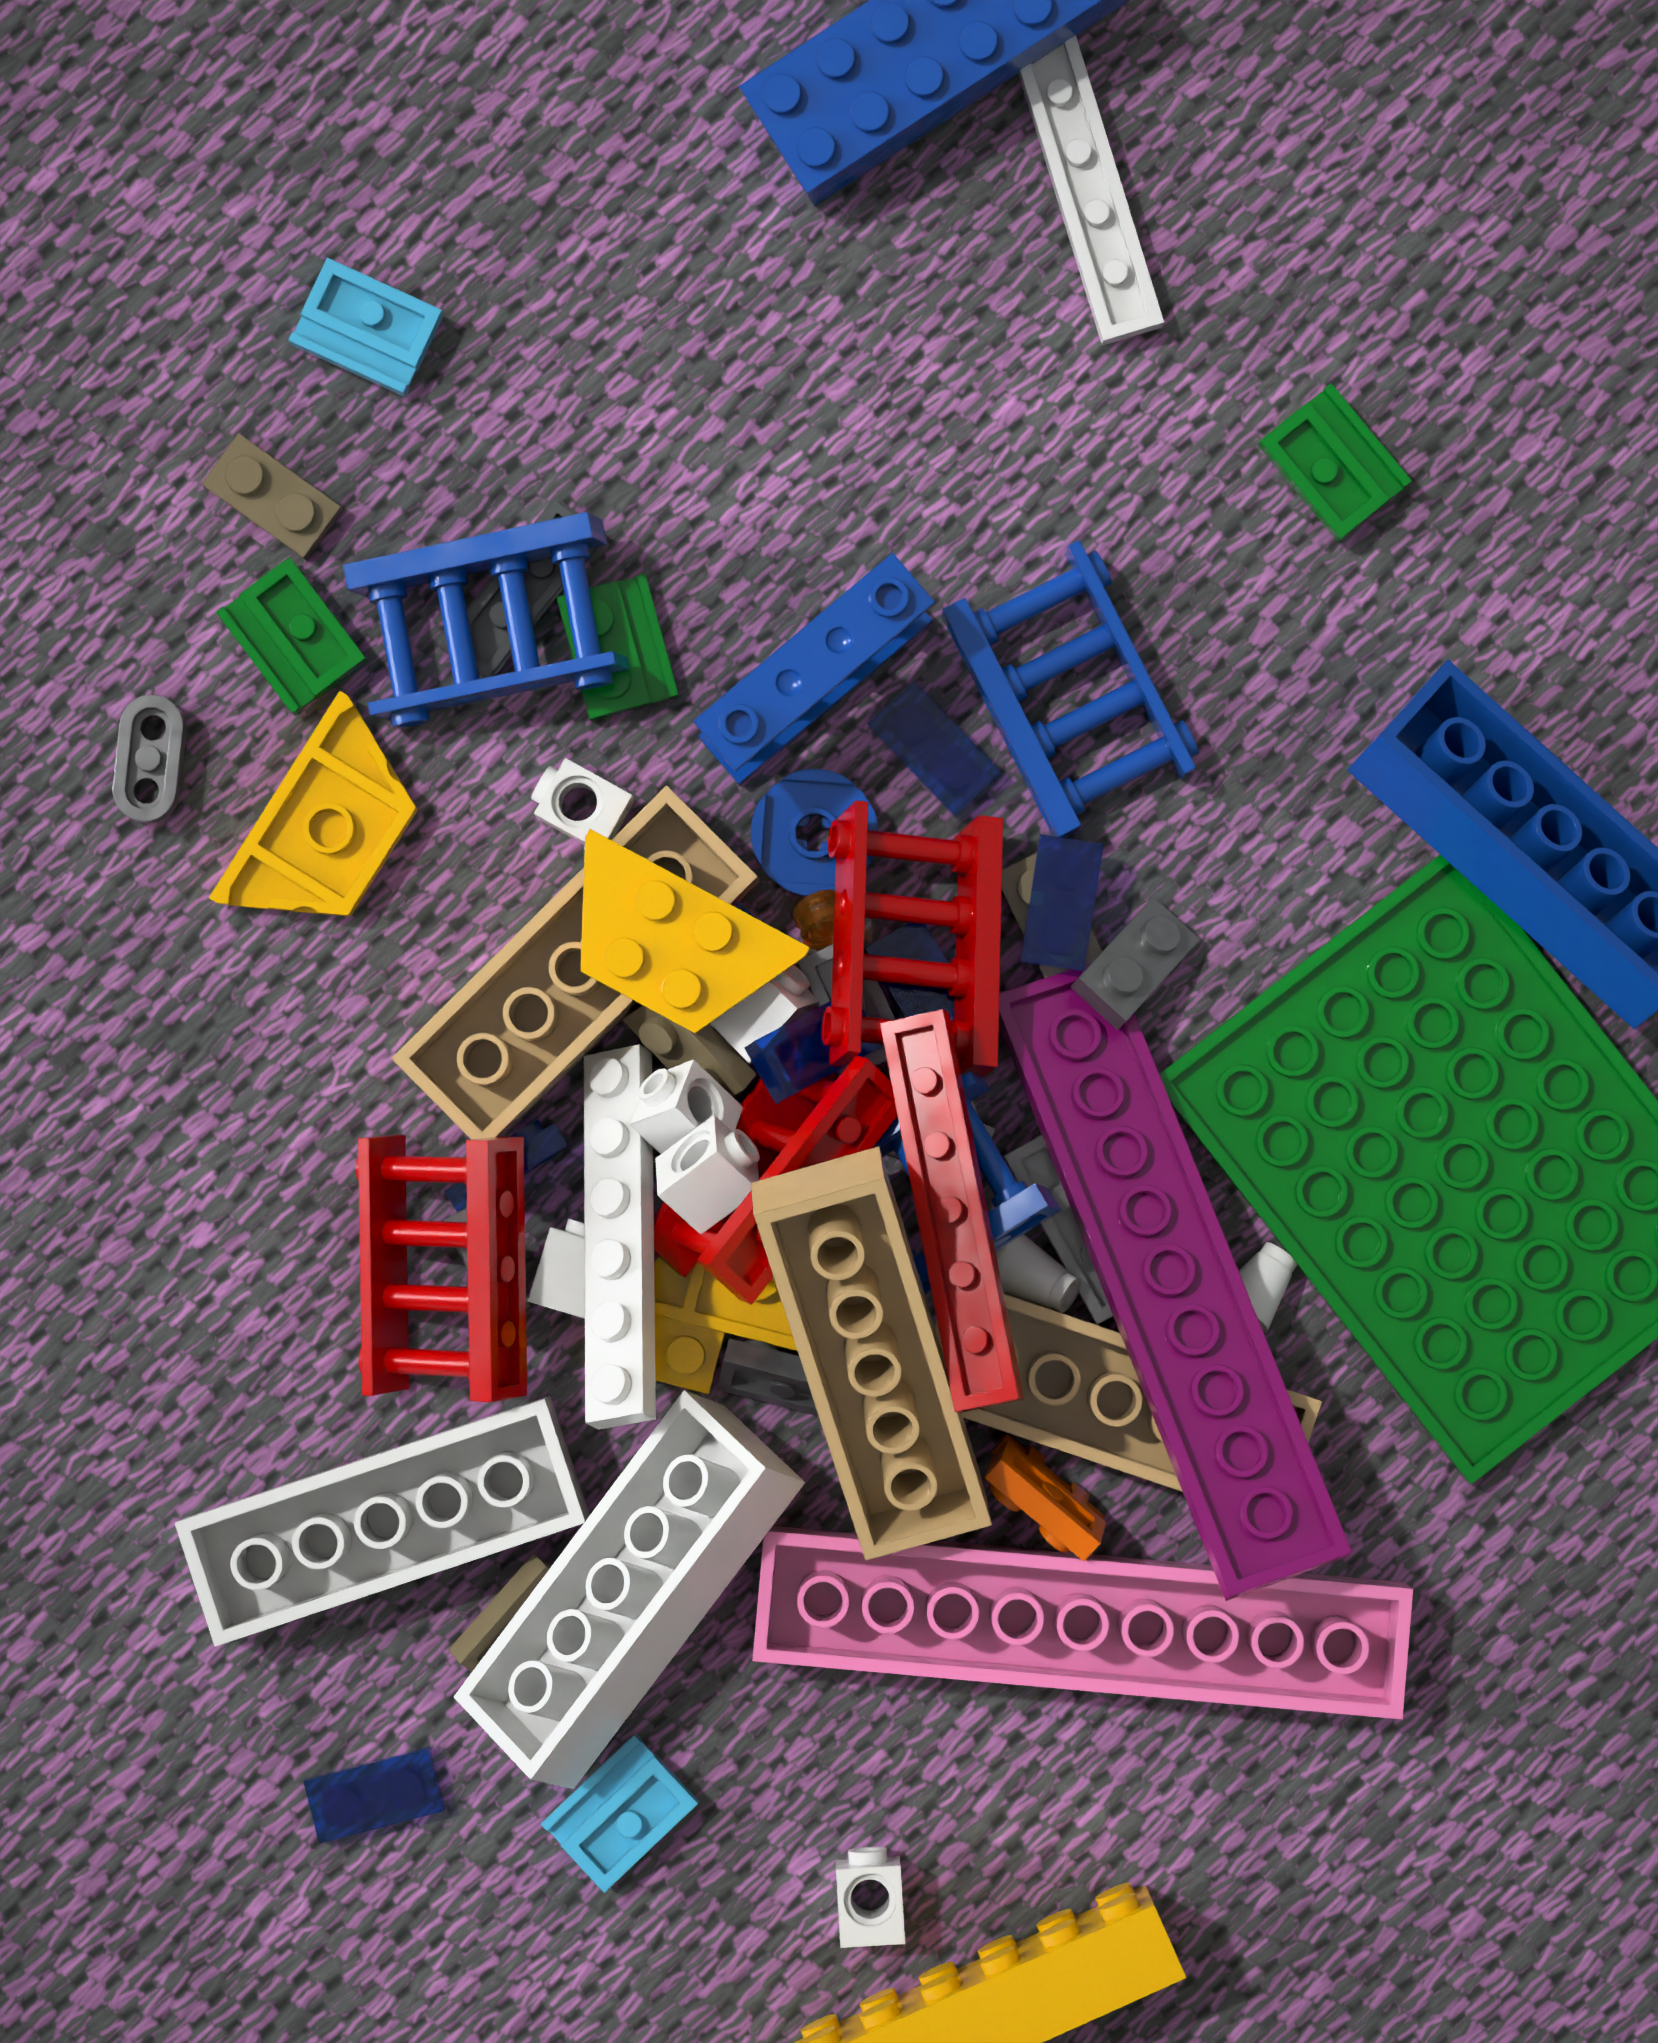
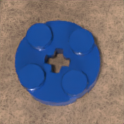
M823 769L800 770L773 785L757 804L751 823V842L754 855L766 876L785 891L797 896L822 898L835 895L836 858L829 857L828 841L821 843L820 851H808L807 842L803 839H796L797 827H807L810 816L822 817L823 827L830 829L832 822L835 819L837 820L849 806L858 800L868 802L867 830L878 831L875 811L864 793L843 775ZM867 856L866 869L872 863L874 856Z

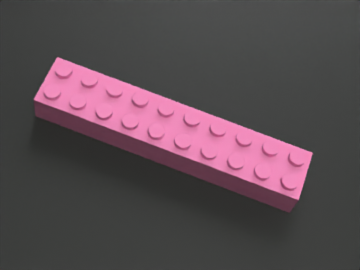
M772 1526L763 1538L752 1661L1403 1719L1413 1588L1404 1582L1302 1573L1226 1601L1212 1565L1094 1554H1091L1083 1562L1072 1552L1062 1553L1060 1551L949 1541H934L865 1561L857 1533Z

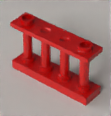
M856 800L837 820L835 819L832 822L828 835L829 857L836 858L831 1006L826 1008L822 1021V1041L824 1045L830 1046L829 1066L843 1067L861 1053V1043L884 1045L880 1023L893 1020L862 1016L863 980L947 989L950 996H955L954 1020H951L960 1072L962 1076L971 1072L983 1078L998 1067L1003 818L978 815L953 840L867 830L868 802ZM867 856L950 865L952 872L958 873L957 896H954L952 901L866 892ZM865 917L949 927L950 933L956 934V957L950 963L864 954Z
M792 1038L741 1103L743 1109L736 1129L743 1131L756 1146L760 1156V1160L757 1162L759 1180H763L871 1149L898 1115L891 1081L869 1059L855 1056L842 1074L837 1077L799 1039ZM752 1190L738 1208L702 1234H699L665 1202L655 1213L654 1253L679 1276L685 1278L696 1263L699 1262L739 1300L751 1305L774 1277L754 1218Z
M402 1134L358 1138V1157L355 1166L356 1177L359 1182L361 1349L358 1364L362 1374V1395L375 1396L409 1389V1374L468 1377L470 1401L497 1402L527 1396L524 1137L501 1136L466 1140V1157L406 1156V1136ZM406 1182L465 1183L467 1186V1222L407 1220ZM407 1246L466 1248L468 1252V1287L408 1284ZM408 1310L467 1313L469 1320V1351L409 1349Z

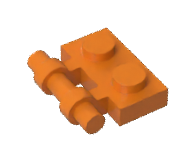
M1008 1433L1005 1434L991 1451L993 1457L990 1460L984 1477L991 1483L989 1488L992 1494L1008 1509L1015 1512L1021 1509L1040 1525L1039 1531L1042 1536L1055 1549L1062 1553L1071 1551L1084 1562L1101 1544L1106 1526V1521L1103 1520L1105 1515L1088 1501L1090 1494L1076 1482L1068 1485L1044 1464L1046 1457L1032 1445L1024 1448Z

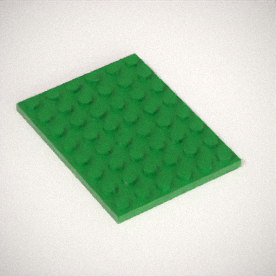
M1440 854L1159 1073L1176 1113L1282 1248L1292 1256L1303 1275L1468 1484L1471 1485L1658 1338V1100L1523 929Z

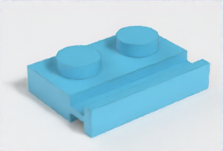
M326 258L300 314L301 319L288 341L292 346L406 397L410 390L411 381L425 358L444 317V313L441 309Z
M635 1733L544 1819L541 1826L556 1838L567 1854L605 1893L699 1803V1800L668 1766L645 1745L641 1737Z

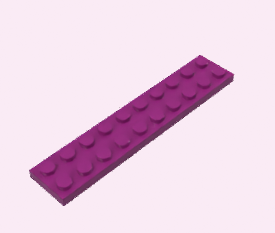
M1089 963L999 993V1027L1218 1583L1227 1601L1344 1559L1352 1551L1135 1013L1117 1030L1070 988L1092 964Z

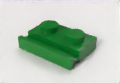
M1332 383L1258 443L1259 448L1337 542H1340L1412 482L1410 477Z
M290 557L241 592L239 597L225 608L221 607L216 611L217 615L294 716L300 713L302 708L314 699L320 698L368 662L367 658Z
M642 573L630 579L619 582L617 580L591 587L590 594L601 653L614 651L628 657L630 670L612 673L613 683L610 685L582 690L590 721L646 707L664 700L679 698L646 574ZM565 595L558 596L556 598L572 657L576 659Z

